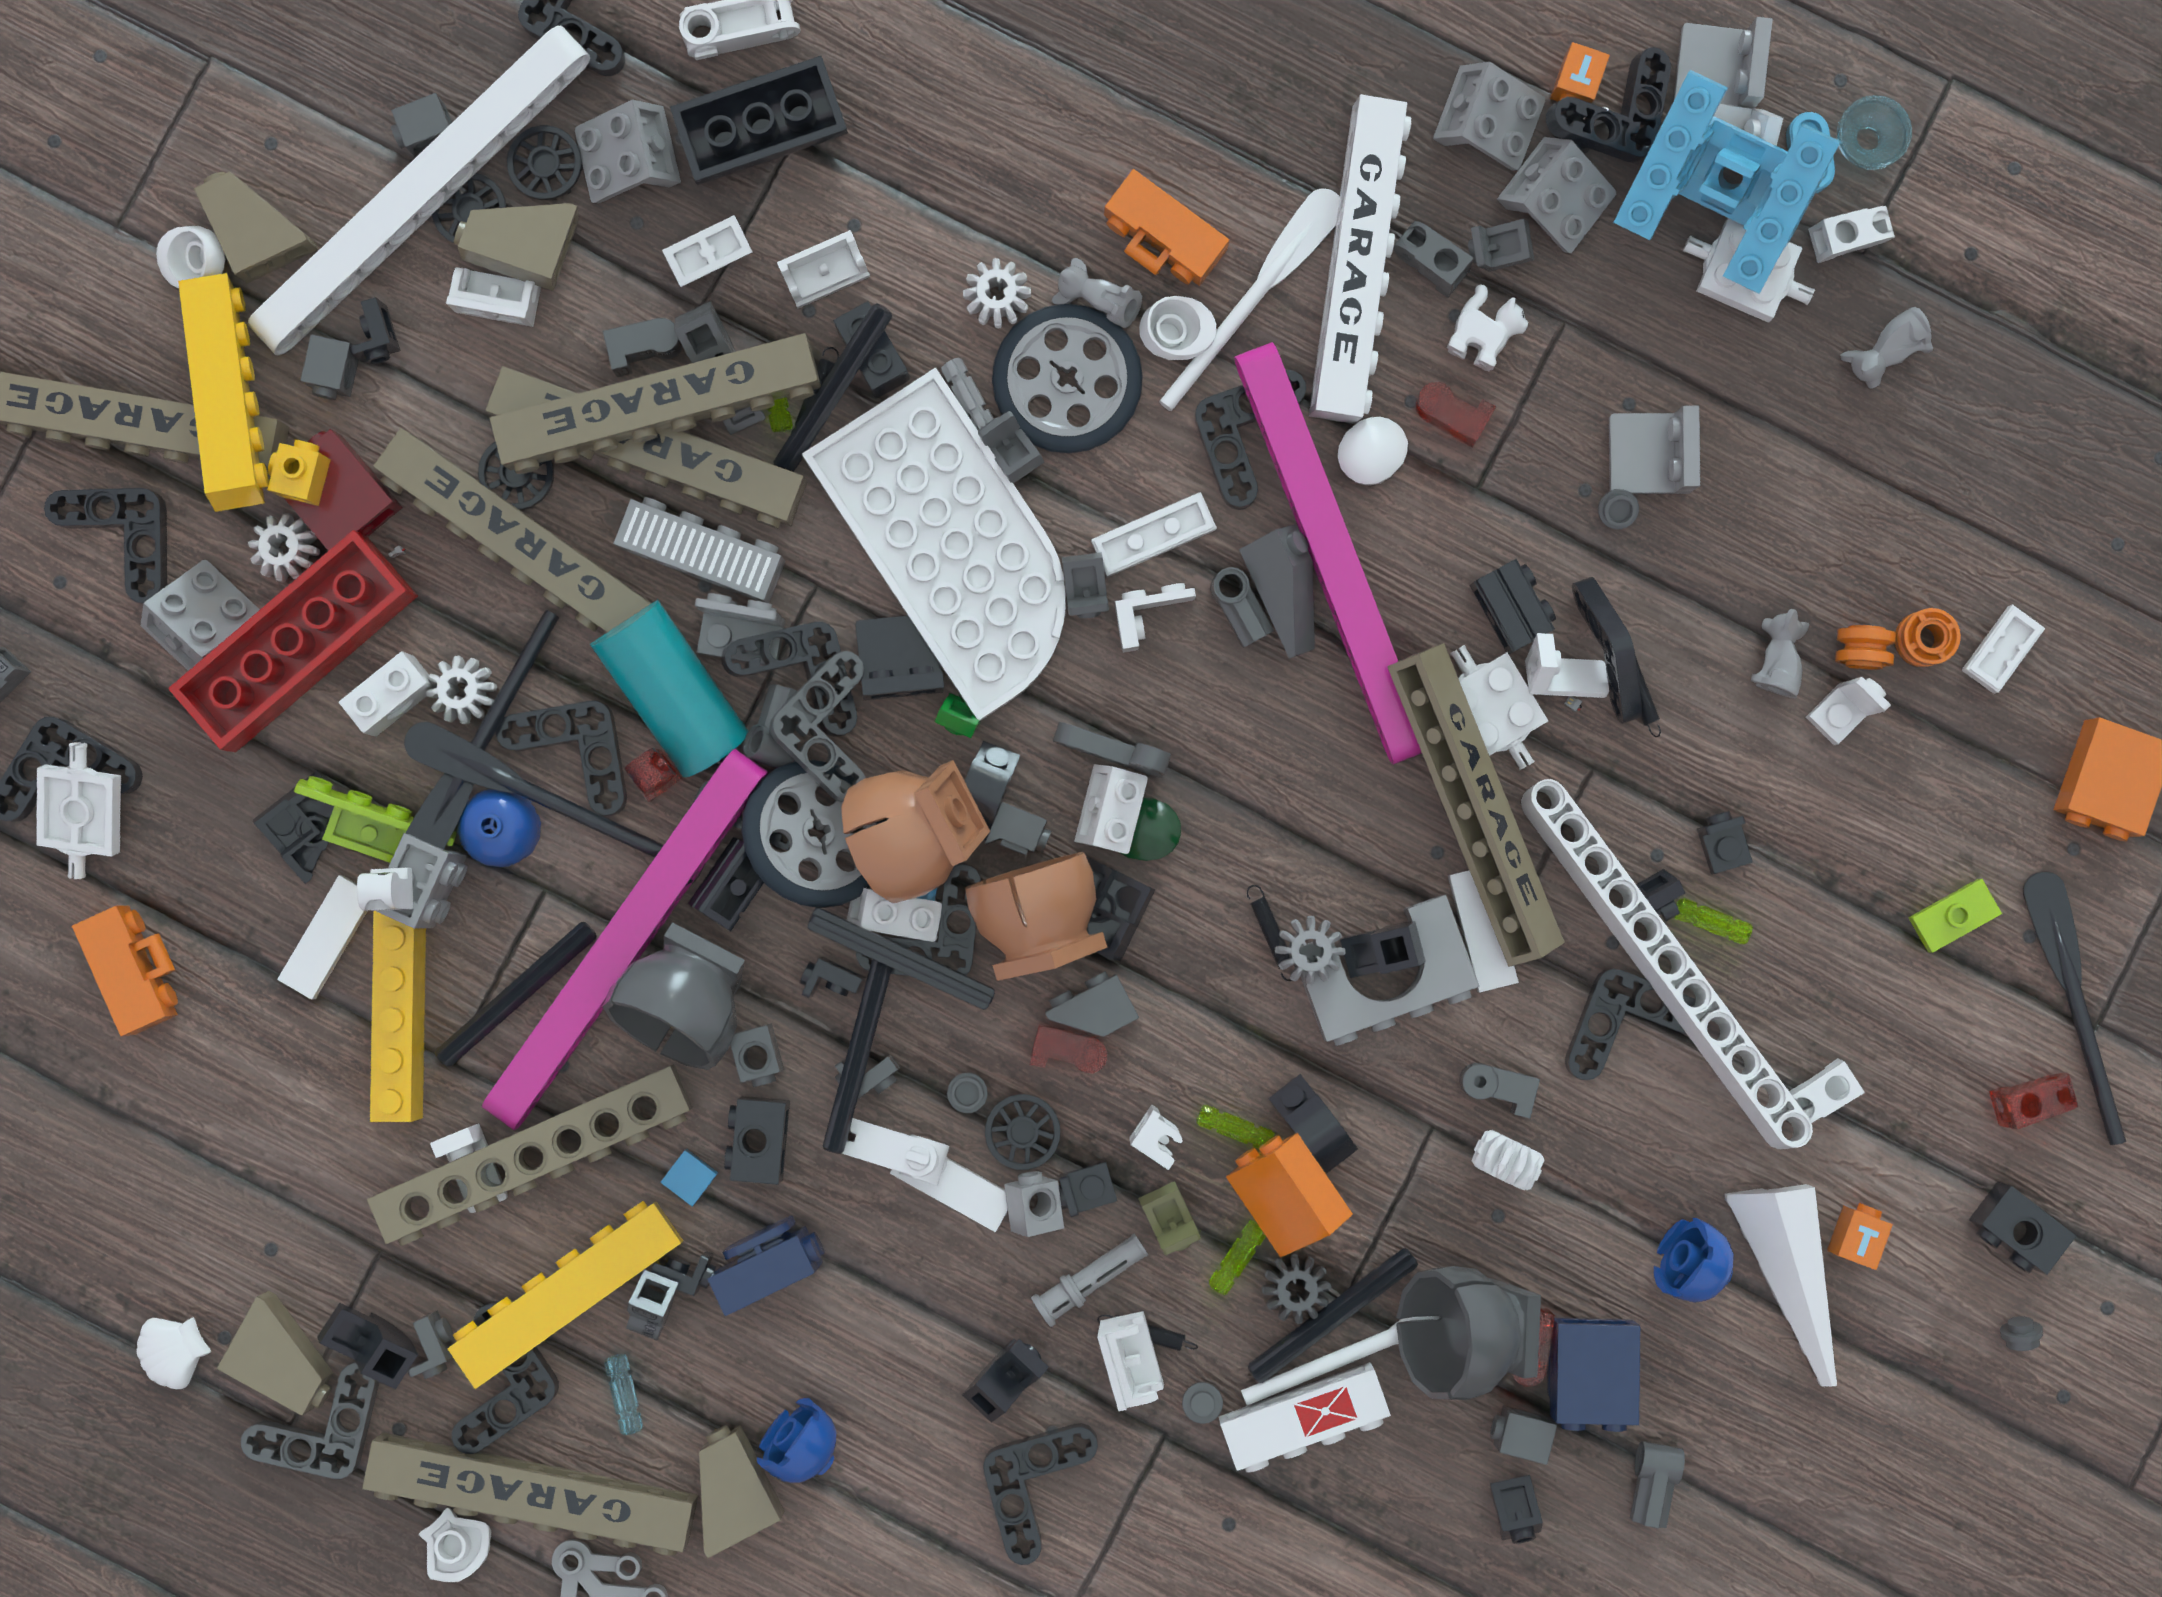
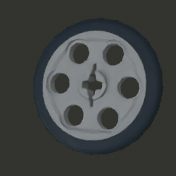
M1074 304L1044 307L1028 314L1014 325L1000 344L994 359L992 374L994 398L1001 415L1011 411L1020 426L1019 429L1023 430L1034 446L1050 452L1068 454L1089 451L1107 443L1121 432L1134 415L1141 397L1143 380L1139 354L1132 339L1124 329L1109 321L1105 313L1087 306ZM1058 330L1066 335L1068 342L1064 349L1053 351L1046 346L1044 340L1049 332ZM1095 339L1104 343L1106 354L1100 360H1090L1085 356L1083 348L1088 341ZM1033 359L1039 364L1040 372L1037 377L1031 380L1020 377L1017 367L1022 360ZM1050 363H1053L1060 371L1063 370L1065 373H1069L1072 370L1075 371L1074 381L1077 387L1085 394H1081L1075 386L1072 387L1069 384L1061 387L1059 385L1060 375L1058 370ZM1108 377L1116 382L1118 390L1113 397L1102 398L1096 394L1094 386L1099 379ZM1039 396L1048 399L1052 406L1049 414L1042 418L1031 415L1028 410L1030 401ZM1075 406L1085 407L1090 413L1089 422L1082 427L1072 426L1067 420L1068 411Z
M809 760L811 764L818 767L826 764L825 761ZM794 761L773 770L761 779L750 794L743 813L742 824L745 851L755 872L769 888L781 897L809 907L826 908L840 906L860 897L863 888L870 889L871 887L856 865L853 871L846 872L841 870L836 863L838 852L844 851L851 854L845 838L853 835V833H843L841 810L843 802L835 800L833 805L830 806L820 804L815 796V790L820 785ZM835 764L830 770L824 772L823 776L827 779L829 775L835 774L842 782L839 790L843 793L852 787L851 784L855 779L852 775L842 777L835 770L840 766ZM781 795H789L795 799L798 805L796 814L788 815L779 809L778 798ZM887 819L863 826V830L885 822ZM813 824L817 830H824L825 832L820 842L817 837H810L808 834L813 828ZM779 832L787 837L789 840L787 852L780 853L771 847L769 838L772 833ZM810 861L815 864L818 869L817 880L807 881L800 876L798 871L800 862Z

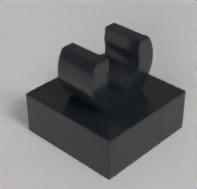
M1665 869L1636 884L1658 915L1662 914L1666 922L1680 914L1674 900L1684 895L1685 891L1680 880Z

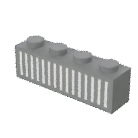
M644 497L642 503L630 499L613 543L619 549L756 601L770 603L786 561L781 555L777 554L779 549L777 546L756 539L754 545L739 540L741 537L740 532L722 525L718 526L717 531L702 526L704 519L685 511H681L680 517L665 512L667 505L648 497Z

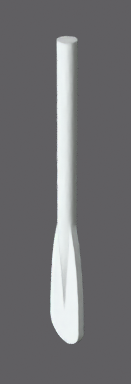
M1317 189L1307 197L1275 242L1255 283L1216 330L1212 345L1208 350L1193 358L1159 402L1164 408L1169 411L1175 408L1268 290L1289 276L1336 226L1340 196L1329 189Z
M1439 1316L1411 1317V1318L1400 1319L1398 1322L1411 1321V1320H1426V1319L1437 1320V1319H1439V1318H1441V1317H1439ZM1396 1323L1386 1331L1267 1379L1263 1383H1258L1241 1390L1246 1405L1248 1406L1385 1348L1399 1344Z

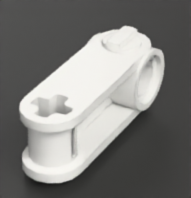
M722 0L685 7L679 16V29L688 55L696 60L718 56V54L778 42L797 36L801 29L800 25L794 21L790 3L793 0ZM778 10H779L780 13H781V19H780V20H778L777 13H776ZM707 26L711 28L710 33L703 38L692 36V32L696 27Z
M852 1119L849 1132L856 1134L854 1142L847 1140L842 1154L899 1171V1174L938 1185L940 1176L947 1167V1154L950 1146L913 1134L909 1136L861 1120Z

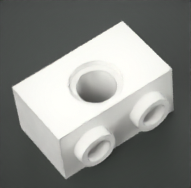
M401 651L341 699L339 704L364 734L377 737L427 696V690L437 688V684L428 679L429 674L415 656Z

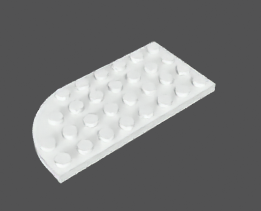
M934 368L802 453V456L973 715L981 721L1024 692L1037 679L1052 657L1064 623L1066 609L1064 575L1055 548L1014 484L1010 483L995 461L996 457L988 445H984L978 435V430L938 370Z

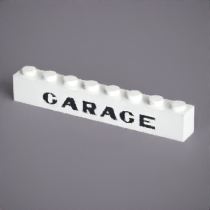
M1360 94L1352 107L1309 417L1356 424L1363 418V414H1368L1370 411L1372 390H1367L1369 374L1374 375L1378 361V351L1372 350L1374 335H1380L1384 317L1383 312L1378 311L1380 296L1384 297L1386 295L1389 283V273L1384 272L1385 257H1391L1395 235L1389 233L1391 218L1395 219L1397 217L1400 205V195L1395 194L1396 180L1402 179L1406 157L1400 155L1402 141H1407L1411 127V117L1406 116L1407 102Z

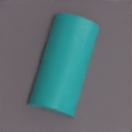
M658 599L590 643L596 655L682 777H690L707 769L727 756L746 739V735L749 732Z

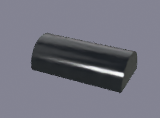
M822 55L670 107L697 185L848 134Z

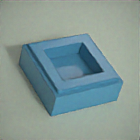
M686 1149L660 1183L693 1207L718 1175V1172Z

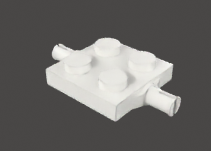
M1728 218L1723 225L1719 237L1712 245L1691 235L1686 241L1683 252L1704 260L1703 275L1696 291L1769 323L1774 318L1780 301L1785 296L1808 305L1814 294L1815 289L1793 281L1794 268L1802 251V247L1793 243H1788L1762 291L1758 294L1723 277L1747 231L1743 229V225Z
M1465 645L1460 647L1459 651L1466 663L1457 650L1450 653L1463 673L1458 679L1489 756L1495 752L1509 750L1519 770L1527 767L1519 752L1527 765L1535 762L1522 741L1525 740L1531 731L1548 722V719L1533 694H1529L1528 686L1508 652L1490 663L1478 665L1475 664Z
M74 742L69 744V766L61 767L45 764L37 768L36 845L56 848L69 855L68 878L82 879L86 877V855L97 854L112 857L120 853L121 775L97 772L88 768L87 744Z

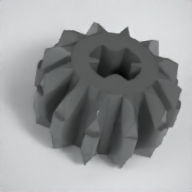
M1297 1253L1290 1254L1291 1265L1287 1267L1280 1257L1276 1258L1275 1264L1280 1272L1277 1274L1267 1269L1264 1273L1265 1277L1275 1284H1266L1261 1287L1263 1294L1275 1295L1266 1303L1268 1309L1273 1310L1281 1306L1278 1317L1282 1321L1288 1318L1292 1310L1297 1324L1302 1323V1311L1307 1310L1312 1319L1318 1317L1317 1311L1312 1305L1314 1303L1324 1307L1328 1305V1300L1318 1294V1292L1331 1290L1329 1282L1318 1281L1326 1274L1325 1268L1320 1266L1311 1271L1314 1265V1258L1309 1255L1304 1259L1301 1266H1299ZM1296 1279H1302L1301 1283L1306 1289L1301 1296L1296 1292L1297 1297H1291V1292L1287 1287L1288 1283L1293 1281L1296 1284Z

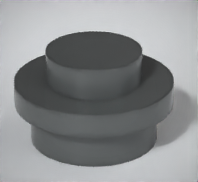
M1614 489L1607 492L1601 498L1598 505L1600 519L1606 526L1612 529H1624L1630 526L1636 520L1639 513V504L1636 497L1624 489Z
M962 1073L950 1082L947 1096L950 1104L957 1111L973 1113L985 1104L988 1090L986 1083L980 1076L974 1073Z
M2017 1316L2010 1318L2008 1323L2001 1326L2000 1334L2001 1338L2006 1341V1346L2009 1349L2029 1351L2040 1346V1339L2043 1337V1327L2029 1317Z
M1197 1382L1189 1386L1182 1398V1406L1190 1420L1199 1424H1206L1214 1421L1220 1415L1223 1400L1221 1393L1214 1385L1207 1382Z

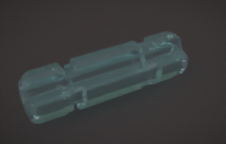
M625 1354L610 1356L605 1360L604 1365L607 1376H611L612 1379L609 1382L615 1412L620 1414V1418L617 1420L619 1430L622 1435L635 1434L641 1431L643 1423L641 1414L636 1412L639 1406L632 1375L627 1374V1371L630 1369L628 1358Z

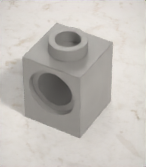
M1034 1171L1019 1174L1018 1181L1004 1184L1011 1232L1031 1237L1064 1229L1058 1180L1044 1177L1042 1172ZM1034 1194H1037V1205L1031 1211L1029 1207L1030 1200Z

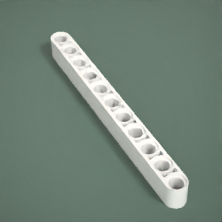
M560 25L550 29L250 316L247 323L248 326L275 355H282L291 350L586 68L590 61V55L563 26Z
M1544 779L1530 787L1521 799V808L1524 814L1644 977L1651 983L1658 996L1765 1141L1776 1149L1798 1148L1807 1144L1813 1133L1812 1124L1808 1116L1565 788L1559 782L1552 779ZM1537 792H1544L1549 796L1551 800L1550 809H1544L1538 804L1536 799ZM1562 824H1567L1573 828L1575 832L1574 842H1569L1563 838L1560 829ZM1586 856H1590L1597 861L1599 865L1598 875L1591 874L1586 869ZM1611 889L1621 893L1623 897L1621 908L1611 903L1609 899ZM1636 921L1646 927L1647 938L1645 941L1637 938L1634 933ZM1661 954L1669 958L1672 968L1669 974L1664 973L1658 965V959ZM1685 987L1690 988L1695 994L1696 1002L1693 1007L1688 1006L1684 1002L1683 990ZM1710 1020L1714 1021L1720 1028L1718 1040L1712 1039L1708 1034L1707 1026ZM1735 1053L1739 1054L1744 1061L1745 1067L1741 1074L1732 1066V1058ZM1759 1087H1763L1769 1095L1766 1107L1762 1106L1757 1100ZM1785 1120L1790 1122L1793 1127L1794 1133L1790 1141L1782 1133L1781 1127Z

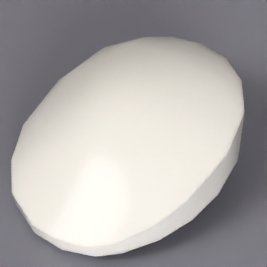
M201 226L176 227L168 231L158 243L156 252L157 264L163 277L176 288H179L178 281L222 274L224 270L225 254L212 230Z
M1181 296L1164 297L1149 307L1143 314L1139 326L1140 338L1145 347L1156 356L1167 360H1188L1199 356L1212 345L1216 335V322L1212 313L1201 302L1193 298Z
M1371 417L1361 420L1345 433L1339 444L1338 461L1340 468L1351 480L1358 484L1368 486L1381 484L1390 478L1403 464L1407 454L1408 440L1403 429L1388 418Z

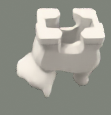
M1480 284L1476 286L1474 296L1466 302L1456 321L1454 334L1451 336L1447 348L1448 353L1462 360L1465 359L1467 354V346L1477 348L1479 351L1473 364L1489 372L1494 369L1497 363L1496 357L1503 350L1508 339L1513 335L1523 334L1528 327V321L1525 319L1523 308L1515 303L1516 298L1514 297L1509 299L1498 310L1495 321L1479 311V308L1488 297L1487 287Z

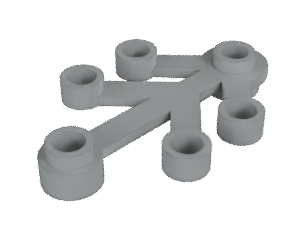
M569 1539L559 1544L552 1555L553 1570L562 1578L560 1597H577L579 1583L589 1594V1597H648L650 1592H657L661 1597H668L667 1590L660 1584H652L648 1587L603 1583L594 1573V1571L616 1572L621 1579L632 1580L637 1577L642 1569V1560L635 1553L628 1552L622 1556L592 1553L585 1542L578 1539ZM567 1555L576 1556L578 1566L574 1568L569 1567L565 1562V1557ZM625 1560L633 1561L636 1570L632 1573L626 1572L622 1567V1562Z

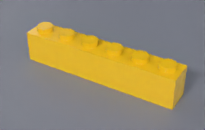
M227 273L180 280L178 284L205 495L215 512L264 504L263 488L268 487L269 478L265 464L259 463L258 452L264 451V442L260 428L254 426L253 417L259 416L260 412L256 394L254 391L250 392L249 381L255 380L252 361L249 356L245 357L244 351L245 346H250V338L246 323L240 321L239 312L246 310L242 290L240 287H233Z
M376 911L373 914L370 1122H413L423 1118L426 928L414 929Z
M643 1200L623 1214L627 1222L619 1228L613 1230L609 1224L589 1239L593 1246L580 1254L575 1248L555 1263L559 1270L546 1278L541 1272L521 1287L525 1294L517 1300L511 1302L507 1296L488 1309L487 1312L491 1318L477 1327L475 1322L471 1321L453 1334L457 1342L447 1349L475 1389L684 1241L657 1202L647 1206Z

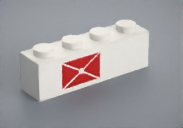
M1369 1362L1218 1417L1236 1470L1245 1468L1246 1472H1254L1268 1466L1269 1459L1283 1455L1285 1459L1299 1456L1307 1451L1306 1446L1322 1441L1323 1445L1336 1443L1346 1437L1344 1432L1360 1427L1361 1431L1375 1429L1384 1423L1383 1418L1391 1415L1376 1372Z

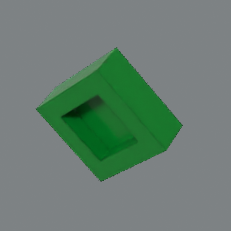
M949 693L935 719V723L944 726L948 732L960 736L964 735L972 738L981 722L973 715L963 698Z

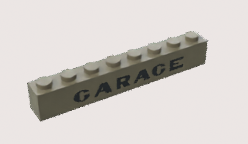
M803 333L489 418L501 464L510 471L515 470L516 474H523L539 469V463L554 459L555 463L576 460L579 458L578 453L594 449L595 453H602L614 450L618 447L617 442L633 438V442L648 441L657 437V431L672 428L673 432L686 431L696 427V421L710 417L714 422L727 420L736 416V410L750 407L751 411L768 409L775 405L774 400L790 396L791 401L802 400L813 396V390L820 388L821 383L810 342L806 334Z
M502 366L485 411L491 416H496L578 393ZM672 428L657 431V437L648 441L633 442V438L617 442L618 447L611 451L595 453L594 449L578 453L579 457L592 461L594 455L607 459L606 466L625 474H629L631 468L645 473L644 480L660 487L666 488L668 482L683 487L682 494L704 502L706 496L720 501V508L731 513L741 515L743 509L758 515L756 521L779 529L781 523L792 526L808 483L803 475L682 431L673 432Z
M0 372V425L7 426L6 432L31 437L32 431L46 433V439L67 444L71 443V437L85 439V446L101 450H110L111 444L125 446V453L142 457H149V452L155 451L164 453L163 459L184 464H188L189 457L200 459L194 405ZM254 416V426L260 428L264 442V451L258 452L259 463H264L268 471L270 457L274 452H277L279 443L287 444L290 427L278 419Z
M400 428L373 467L384 474L380 480L383 484L398 494H401L404 489L416 497L412 503L431 517L436 512L449 520L445 525L447 529L463 540H466L469 535L481 543L477 549L496 563L501 558L514 566L510 571L512 575L529 586L533 581L543 586L546 591L542 596L559 608L563 609L567 603L579 613L575 619L595 632L598 627H601L606 632H609L651 604L643 596L494 491L486 488L477 479L405 429Z
M1445 644L1432 647L1387 666L1508 967L1544 957L1565 942Z
M381 1433L372 1440L362 1487L364 1490L374 1491V1497L383 1500H397L398 1497L414 1499L413 1504L424 1508H436L440 1504L454 1507L453 1512L464 1516H476L480 1512L494 1515L493 1520L500 1523L515 1524L518 1520L533 1523V1528L540 1531L555 1532L557 1528L573 1531V1536L577 1538L594 1540L597 1539V1536L612 1538L613 1544L621 1547L633 1548L637 1544L652 1546V1550L655 1553L669 1556L676 1555L677 1551L684 1552L689 1544L698 1500L697 1494L485 1452L465 1454L454 1446L388 1433Z

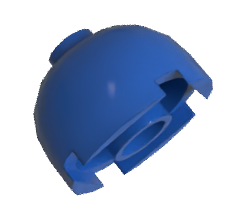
M487 789L478 792L467 801L458 821L457 833L462 847L473 859L486 866L508 867L527 858L534 851L541 832L539 814L536 813L535 807L531 804L532 802L516 793Z
M1692 1218L1693 1221L1691 1222L1682 1219L1667 1231L1659 1244L1657 1253L1660 1255L1664 1254L1661 1260L1660 1268L1654 1266L1655 1282L1663 1293L1674 1298L1695 1303L1703 1302L1714 1298L1730 1282L1733 1273V1251L1727 1238L1712 1225L1698 1218Z
M809 1398L797 1400L795 1403L800 1407L790 1416L786 1409L779 1414L766 1431L759 1445L764 1455L763 1459L757 1457V1463L772 1476L783 1482L801 1483L815 1477L817 1474L822 1475L831 1467L834 1461L836 1428L826 1412Z

